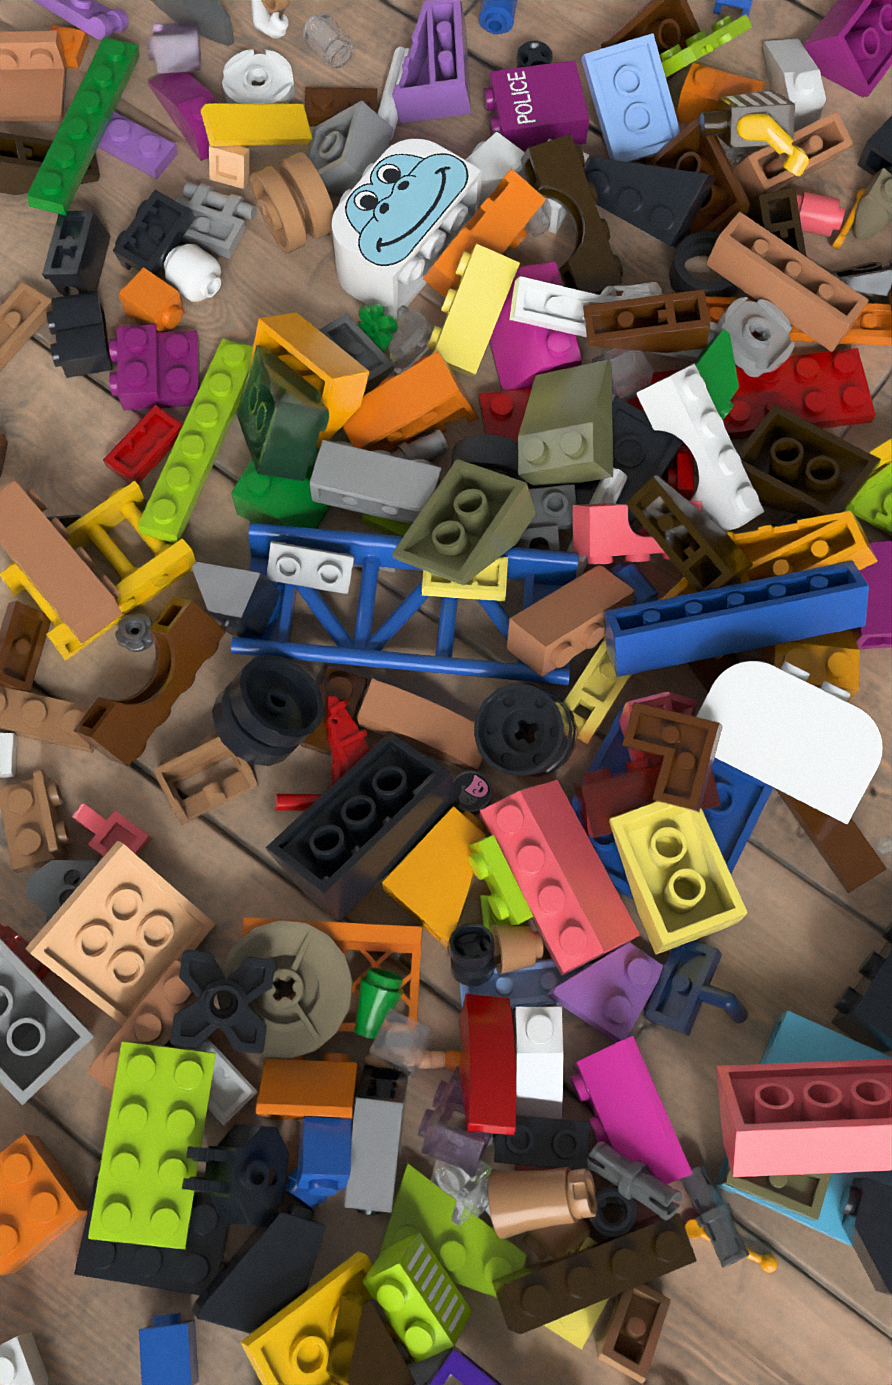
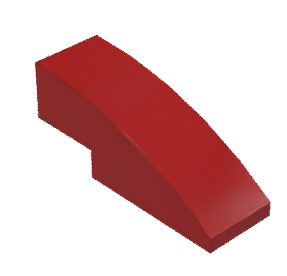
M466 993L459 1018L462 1044L459 1071L467 1131L514 1135L516 1129V1061L510 998Z

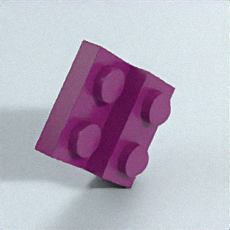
M156 324L117 327V338L109 339L110 357L112 362H117V372H110L109 382L112 396H118L123 411L152 409L155 404L160 408L192 406L200 389V354L197 330L158 333Z

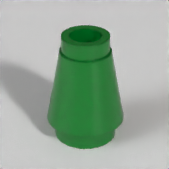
M369 967L367 975L362 976L360 980L354 1032L370 1039H379L381 1031H383L404 992L401 988L403 981L401 976L385 969Z

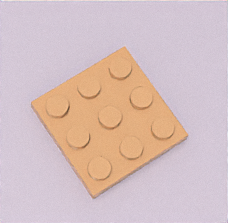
M117 841L25 949L123 1026L176 959L181 962L183 951L195 950L216 924L128 847Z

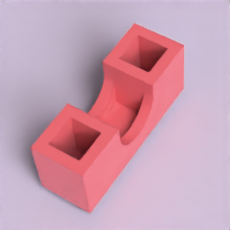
M688 500L702 512V501ZM614 503L573 505V552L588 557L589 564L613 563V556L625 555V561L629 562L650 561V554L662 553V559H670L644 526L636 533L632 531L628 522L627 505Z

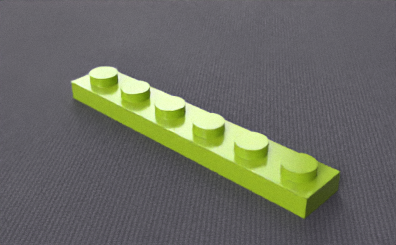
M222 338L138 523L140 534L171 543H176L181 539L245 393L253 346Z

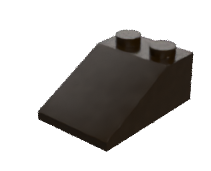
M776 405L771 408L737 452L752 487L758 495L761 506L811 518L844 512L881 461L880 458Z

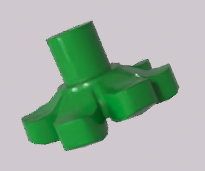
M381 304L361 307L358 315L362 321L357 322L359 328L383 353L386 352V346H390L393 342L392 334L398 330L397 321L391 315H383V306Z

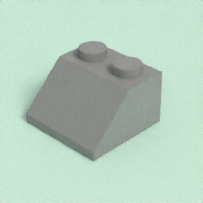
M362 100L313 129V139L309 143L306 156L317 169L328 195L342 197L348 189L352 190L361 180L366 167L371 163H375L390 147L389 142L393 127Z

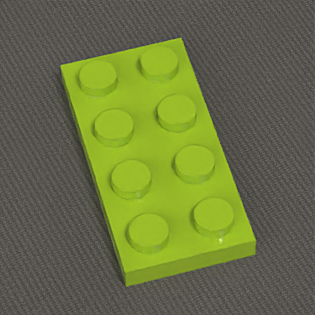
M129 1041L121 1042L88 1239L185 1249L194 1190L182 1189L183 1178L197 1177L199 1164L198 1161H193L191 1158H186L188 1146L201 1147L216 1052Z

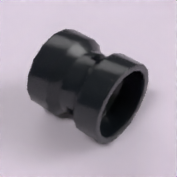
M475 923L464 924L456 928L449 940L452 975L456 981L463 985L471 987L480 986L488 982L494 974L495 945L493 934L488 928Z

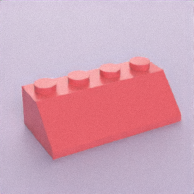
M558 780L520 790L480 810V820L488 835L495 836L534 916L531 919L540 932L542 940L561 976L640 936Z
M892 1059L717 1066L716 1075L723 1144L733 1177L892 1170Z

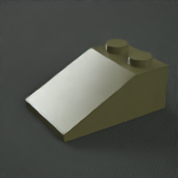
M609 360L535 375L518 435V475L537 489L613 477L612 363Z
M456 459L393 551V558L465 585L516 545L532 521L536 510L527 483Z

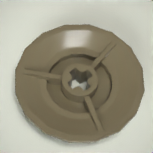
M279 920L254 928L233 945L221 966L225 977L247 956L272 959L275 962L272 989L247 1004L267 1025L264 1051L260 1055L291 1059L316 1051L337 1034L350 1010L353 981L346 956L329 935L307 923ZM294 978L296 982L293 984L292 989L296 992L293 999L283 997L279 1001L277 996L280 993V989L276 986L277 982L280 979L288 982ZM227 992L217 994L220 1009H227L232 1003L231 995Z

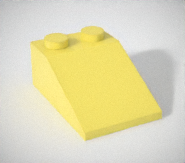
M655 802L609 820L638 914L655 954L736 925L747 915L748 912L702 809H700L699 813Z

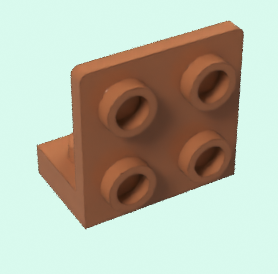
M0 31V121H60L63 119L67 61L57 31Z

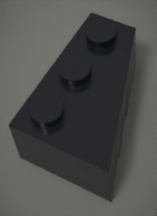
M591 157L584 171L587 181H591L596 189V205L673 247H676L686 236L716 180V177L704 173Z
M892 922L882 935L887 942L879 954L873 950L859 967L858 972L863 977L853 989L851 986H847L835 1001L833 1007L838 1010V1013L831 1021L832 1024L853 1040L882 1053L892 1051Z

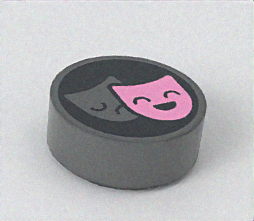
M465 771L453 779L461 802L455 807L459 812L463 814L465 811H469L473 815H478L480 810L489 806L492 797V787L486 776L476 771Z

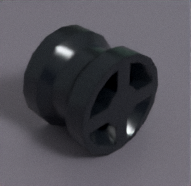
M539 41L524 43L517 52L516 68L551 64L553 55L550 47Z

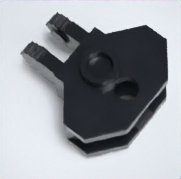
M234 1124L217 1146H208V1148L188 1146L186 1158H191L193 1161L206 1162L204 1177L190 1176L189 1178H183L182 1189L202 1191V1195L210 1196L221 1222L265 1227L283 1204L289 1153L278 1128ZM269 1168H271L274 1173V1178L272 1183L267 1185V1182L269 1180Z

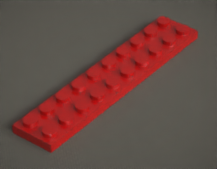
M852 348L833 352L827 351L789 356L778 369L763 373L759 377L747 375L743 368L735 364L739 388L730 399L734 406L723 419V423L730 440L749 438L774 405L821 429L872 423L876 413L859 349ZM682 369L612 377V402L617 397L645 413L636 393ZM532 387L479 393L484 434L503 436L518 442L519 431Z

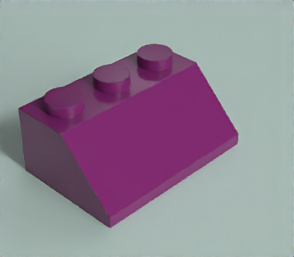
M892 0L836 1L803 44L819 68L821 76L862 98L870 95L892 65Z

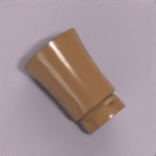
M569 1167L529 1171L493 1169L490 1172L488 1181L489 1209L493 1227L500 1239L549 1226L576 1223L578 1219L596 1216L595 1184L590 1170H571Z

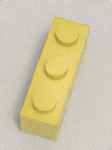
M478 244L474 246L471 254L463 252L455 274L462 277L456 291L449 288L441 307V311L447 313L441 328L436 325L434 326L426 348L432 350L431 355L439 351L451 369L469 377L476 375L520 262Z

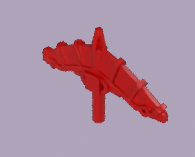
M336 696L326 697V720L324 726L326 728V740L331 749L333 761L331 763L332 781L327 785L326 791L370 751L364 740V737L368 736L366 729L363 731L359 730L345 709L349 704L346 699L340 701ZM276 793L274 796L275 811H305L322 794Z

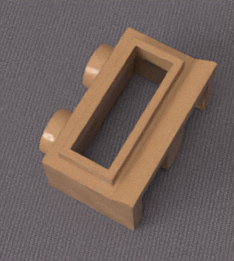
M217 733L207 736L199 743V747L185 754L177 752L167 756L161 761V766L153 769L181 825L258 786L247 761L236 757L222 743ZM232 757L239 772L220 782H213L205 786L202 791L181 800L174 785Z

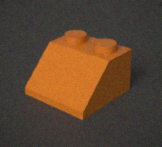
M323 1053L322 1061L304 1060L305 1054L291 1059H265L256 1103V1114L265 1119L303 1120L304 1117L352 1119L353 1122L360 1067L357 1062H350L349 1054Z

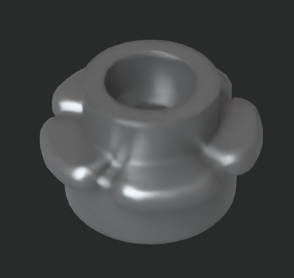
M138 613L136 616L128 614L121 618L118 622L119 629L115 632L118 644L132 652L147 650L154 642L149 632L153 622L152 619L143 613ZM133 629H139V633L133 635L132 631Z

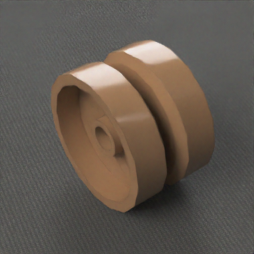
M298 152L283 159L280 172L272 166H267L251 174L252 190L258 208L271 235L283 252L291 253L304 247L307 241V234L319 240L332 233V217L334 214L332 202L317 169L304 153Z

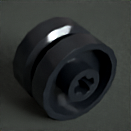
M267 654L253 658L217 696L212 710L214 728L222 743L236 757L253 765L271 766L283 762L321 724L324 704L322 694L314 679L300 665L285 657Z

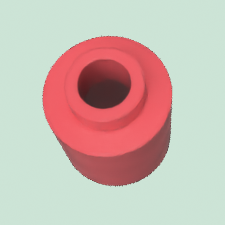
M804 192L803 195L796 194L803 232L830 237L833 229L840 230L845 213V207H839L840 198Z

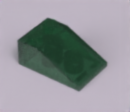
M256 345L236 413L257 474L304 482L308 467H313L317 458L316 443L320 432H324L327 428L329 410L326 408L319 391L265 346Z

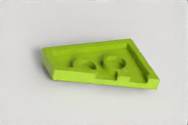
M747 14L735 21L729 15L711 25L712 34L707 35L704 29L685 40L688 47L684 50L678 44L659 55L662 60L665 78L751 29L752 25Z

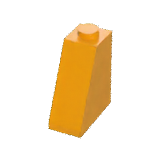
M454 806L382 882L383 892L446 949L450 947L449 940L451 934L459 926L475 876L468 860V856L472 855L468 845L486 837V834L482 832L484 825L477 817L469 811H465L462 814Z

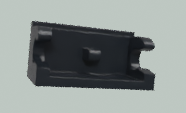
M94 210L67 211L66 215L58 214L42 275L45 279H49L63 296L70 294L69 286L76 288L79 294L97 291L111 236Z

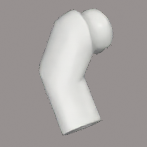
M251 0L252 19L255 29L273 39L283 37L289 26L286 15L283 14L281 18L278 17L279 12H274L271 15L265 9L261 0Z

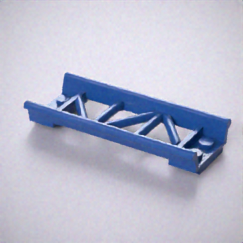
M262 523L249 524L248 537L251 555L249 571L261 573L265 578L271 541L286 542V544L336 553H347V555L354 556V565H363L354 639L352 640L317 589L269 580L281 594L263 636L245 633L244 637H232L231 654L251 656L268 654L293 660L558 685L569 684L570 669L568 668V663L561 668H555L541 677L520 659H517L516 664L452 658L458 598H441L435 656L381 651L429 597L422 595L421 581L371 636L379 568L423 571L420 568L393 558L392 553L403 536ZM512 547L500 556L508 557L507 579L524 580L522 611L576 578L579 553ZM297 591L337 647L290 642ZM476 599L507 640L510 617L500 603L494 600Z

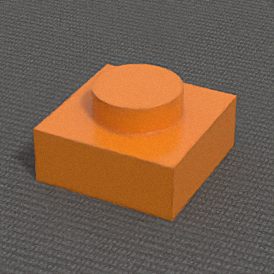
M52 25L50 31H57L67 61V67L79 69L89 43L87 33L79 29Z

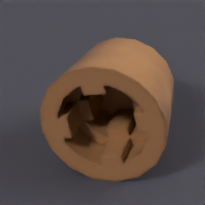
M492 925L491 933L493 934L495 945V969L499 975L534 966L536 958H542L543 941L539 931H532L529 925Z

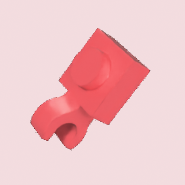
M82 803L72 815L79 825L95 835L87 845L102 857L105 856L117 841L123 843L138 856L151 840V837L116 810L106 820Z

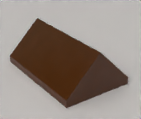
M651 0L602 42L601 49L653 33L659 55L678 44L684 50L688 47L685 40L701 31L687 0ZM678 70V71H676L675 73L671 74L670 76L666 77V81L668 82V81H669L671 78H673L680 70Z
M699 117L647 161V164L651 166L704 173L716 177L686 236L697 231L711 230L722 233L739 212L747 216L750 202L717 135L701 136Z

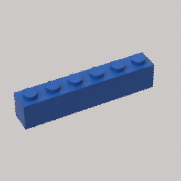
M848 561L604 611L607 652L617 677L866 626L869 585L855 563Z

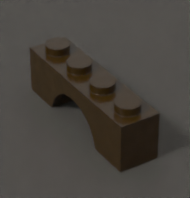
M568 134L528 148L520 159L528 183L544 198L551 199L560 204L568 212L574 223L576 232L575 247L568 261L559 268L565 287L600 295L607 286H616L623 283L621 279L623 276L622 264L619 257L612 253L609 244L610 230L606 220L600 218L598 213L596 189L591 181H587L583 169L585 164L584 155L578 144L575 145L572 135Z
M675 1213L669 1220H664L656 1214L634 1223L631 1230L623 1235L610 1237L588 1248L560 1258L532 1264L497 1278L492 1283L508 1330L521 1335L697 1262L680 1213Z

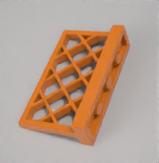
M243 917L242 935L244 936L256 927L279 920L307 923L329 935L343 954L349 950H360L372 964L370 967L383 969L380 964L393 952L412 953L411 973L403 979L401 984L402 988L410 980V997L408 998L404 992L401 996L409 1006L408 1025H394L387 1022L381 1034L417 1035L423 927ZM368 951L386 953L376 961ZM368 969L353 982L352 991L357 996H359V989L356 986L360 983L361 977L367 975ZM294 992L289 998L293 999L296 995V992ZM280 995L277 996L278 1000L280 1001L282 997ZM343 1021L338 1032H354L353 1029L356 1022Z

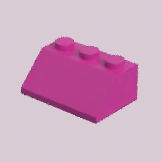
M556 261L519 267L517 269L489 340L501 391L529 388L533 386L535 375L581 366L582 364L576 335L509 320L515 280L520 276L562 286Z
M633 1036L583 1058L573 1065L576 1074L571 1075L570 1080L579 1101L587 1100L594 1118L589 1119L588 1122H590V1129L596 1143L604 1141L633 1162L640 1160L649 1167V1173L666 1184L693 1174Z

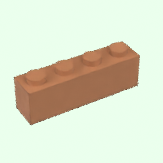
M741 212L735 216L718 236L706 263L708 267L757 301L761 298L776 305L787 316L792 325L831 352H833L851 329L869 299Z
M14 480L0 490V546L82 644L122 614L116 602V599L121 595L106 576L98 579L91 571L95 564L81 546L74 550L69 545L67 540L71 536L63 524L56 517L49 521L43 514V511L47 508L32 488L25 492Z

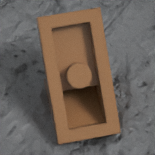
M644 1284L620 1293L609 1323L596 1341L595 1348L598 1359L643 1384L647 1378L671 1299Z

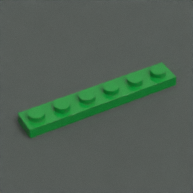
M103 37L27 194L29 207L66 215L140 57L138 45Z

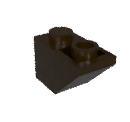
M351 1291L346 1292L341 1297L326 1371L334 1385H416L417 1383L407 1367L411 1363V1359L401 1343L395 1338L391 1339L384 1326L388 1322V1318L379 1303L372 1297L366 1299Z

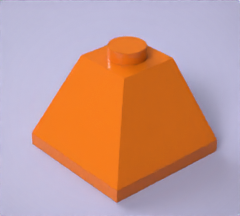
M698 61L692 62L681 90L676 112L677 121L690 125L700 116L701 112L718 111V99L720 97L759 92L763 90L765 82Z

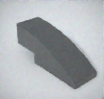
M151 0L172 20L188 30L226 46L234 44L230 16L217 0Z

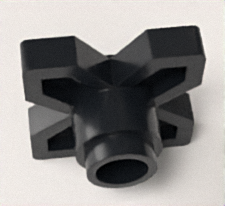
M183 951L179 978L199 999L174 1014L170 1038L171 1044L199 1047L220 1027L235 1051L261 1054L264 1051L267 1025L247 1004L272 989L275 962L272 959L247 956L225 977L211 952ZM220 992H227L232 997V1003L227 1009H218L214 1005V998Z

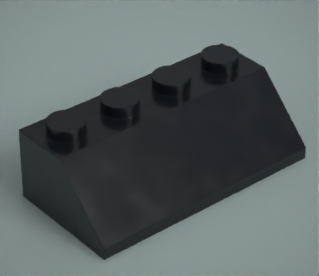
M389 732L266 846V849L307 897L339 922L433 829L453 806L456 807L461 802L451 773L392 732Z

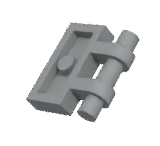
M187 182L183 189V196L190 198L191 201L176 197L175 201L192 210L195 220L180 241L187 244H196L201 249L231 259L246 231L245 221L239 218L244 217L253 220L257 207L246 203L245 199L235 194L226 196L215 192L214 187L204 183L198 186ZM212 206V207L221 209L222 211L219 212V211L210 209L209 207Z

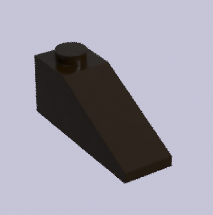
M0 132V193L11 195L28 193L53 140ZM95 153L80 184L97 182L100 178Z
M795 187L761 194L750 199L747 217L807 257Z
M657 475L653 476L625 503L696 592L730 586L753 566L723 529Z

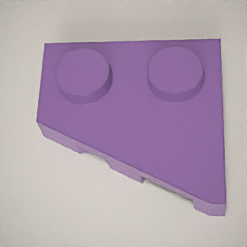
M628 942L562 984L554 987L547 996L617 1043L628 1037L658 982L664 965Z

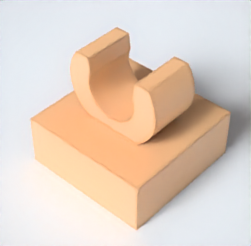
M209 146V180L244 189L249 182L250 149L245 148L246 146Z

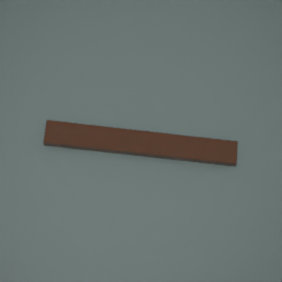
M735 653L723 655L718 660L712 657L688 662V665L709 693L716 679L726 669L740 663ZM775 788L848 894L887 869L852 818H850L848 824H845Z

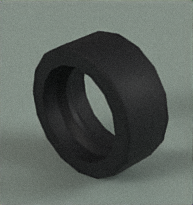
M711 230L697 231L684 237L676 246L669 271L670 283L676 293L704 289L705 296L732 297L738 287L727 279L710 283L700 281L690 275L684 267L686 260L695 256L709 257L721 233Z
M477 434L459 440L452 449L450 468L458 459L526 482L525 479L518 475V442L510 438L493 434Z

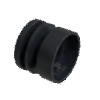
M511 684L497 689L483 701L475 717L474 737L478 751L490 766L504 774L540 777L554 773L569 760L576 747L578 728L572 710L560 697L533 685ZM527 724L538 726L539 728L534 733L535 741L524 739V735L529 731Z

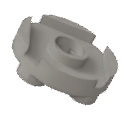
M743 297L735 300L721 315L718 322V330L714 337L723 328L730 333L735 364L743 368L747 375L759 377L763 373L778 369L792 354L794 341L790 344L789 336L792 326L787 316L773 303L761 298L757 302L746 301L748 297ZM757 331L761 335L758 340L752 336V332Z

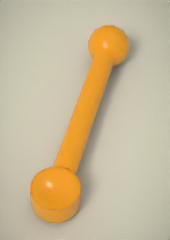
M866 188L858 190L856 194L857 201L831 246L838 250L843 244L855 220L858 203Z
M690 1219L685 1223L684 1227L689 1238L701 1237L710 1241L704 1228H699L695 1219ZM746 1248L750 1254L746 1258L759 1263L763 1271L771 1273L777 1269L778 1260L773 1254L765 1253L762 1255Z

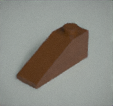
M704 289L583 305L588 346L658 353L706 348L710 322Z

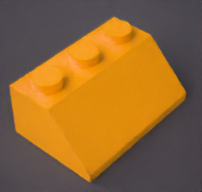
M297 312L259 318L246 388L316 449L320 448L322 440L329 441L361 407L369 370Z

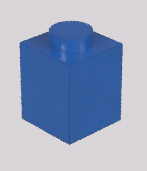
M304 1117L299 1131L297 1188L309 1189V1193L315 1196H331L337 1194L338 1190L345 1189L351 1172L352 1119Z
M181 1312L152 1316V1326L139 1329L142 1385H195L199 1382L195 1320L182 1321Z

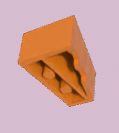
M511 168L493 193L487 197L479 207V210L432 265L423 280L444 298L449 288L456 291L462 276L455 274L463 252L471 254L476 244L501 255H504L503 252L508 246L515 250L529 233L524 228L546 199Z
M439 351L432 355L419 358L411 368L401 374L384 379L379 387L364 395L361 407L347 420L343 428L351 444L356 448L372 452L384 450L392 453L398 450L399 444L403 442L410 444L412 443V438L429 431L434 432V430L439 429L442 434L446 433L445 425L466 417L468 423L480 418L459 379Z

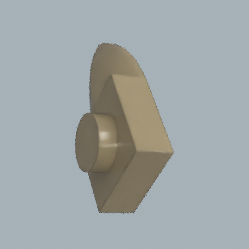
M885 168L873 176L858 203L855 214V233L858 240L873 237L887 223L892 221V174Z

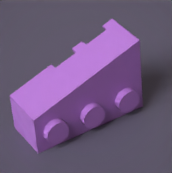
M461 0L424 1L412 35L413 44L409 56H405L402 64L403 73L399 85H395L392 93L400 124L471 114L467 31Z

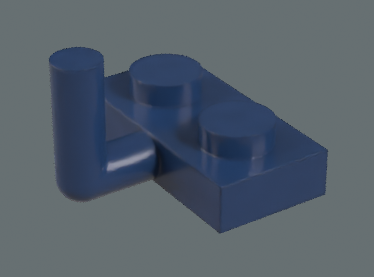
M693 940L671 949L644 1017L652 1023L689 1036L703 1002L722 1008L735 1023H743L748 1017V1012L733 993L710 985L722 956L719 949Z

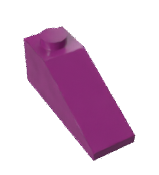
M180 66L149 80V87L199 160L203 161L209 158L210 144L201 108L205 104H218L210 91Z

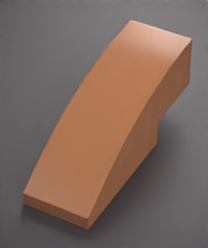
M371 680L357 716L360 728L383 736L392 732L425 755L478 772L483 756L478 751L474 737L475 723L425 698L381 681Z

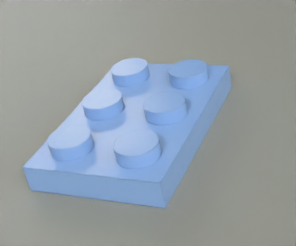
M653 33L582 56V64L609 159L634 162L653 156L681 133Z

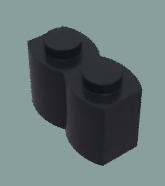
M98 291L52 298V311L46 312V317L51 335L56 334V343L50 344L55 367L62 366L66 378L113 370L105 312Z

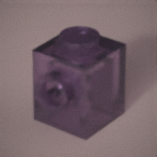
M197 22L155 24L152 38H147V50L149 60L156 61L158 74L201 71L202 52Z

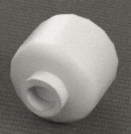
M196 244L177 246L167 255L164 262L166 282L185 298L192 302H199L214 296L221 286L220 263Z

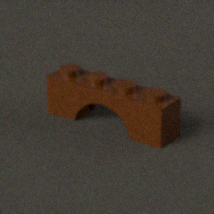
M172 597L149 628L155 644L156 663L148 683L139 692L125 699L111 700L98 697L73 730L109 760L129 766L132 761L142 755L147 745L146 741L151 734L169 718L171 707L181 693L186 692L195 681V674L205 660L211 658L218 650L219 641L226 632L192 600Z

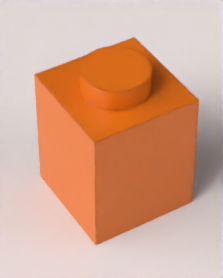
M144 267L118 293L125 315L139 325L156 324L158 333L174 329L180 323L184 314L179 291Z

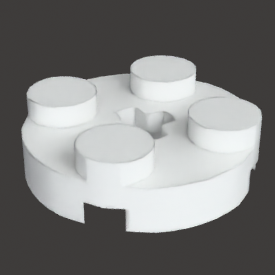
M254 49L236 54L226 63L223 70L224 78L222 85L227 103L288 104L295 96L291 65L282 55L271 50H265L266 55L254 54ZM265 80V84L253 86L252 81L262 82Z

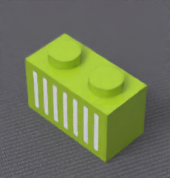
M420 1232L383 1249L362 1281L373 1299L384 1310L389 1323L416 1363L455 1346L472 1313L471 1308Z

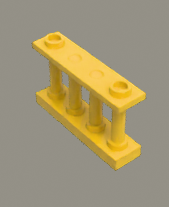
M133 481L126 487L114 490L106 501L66 528L71 536L67 542L74 550L79 546L85 548L94 542L122 577L121 582L115 585V588L121 595L116 599V602L122 614L84 643H80L14 561L7 566L6 570L0 573V577L14 596L26 589L53 623V630L46 635L65 661L117 625L121 618L132 614L191 572L196 562L192 549L183 538L174 544H168L164 540L140 534L138 523L143 513L139 509L146 505V501L136 481ZM125 519L128 520L155 553V557L142 567L135 568L106 533Z

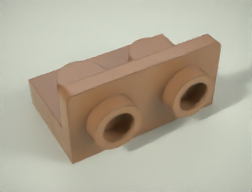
M42 769L33 771L34 779L0 788V809L12 870L16 873L42 867L51 860H68L65 846L71 845V836L66 821L59 819L57 805L63 804L61 789L57 780H51Z

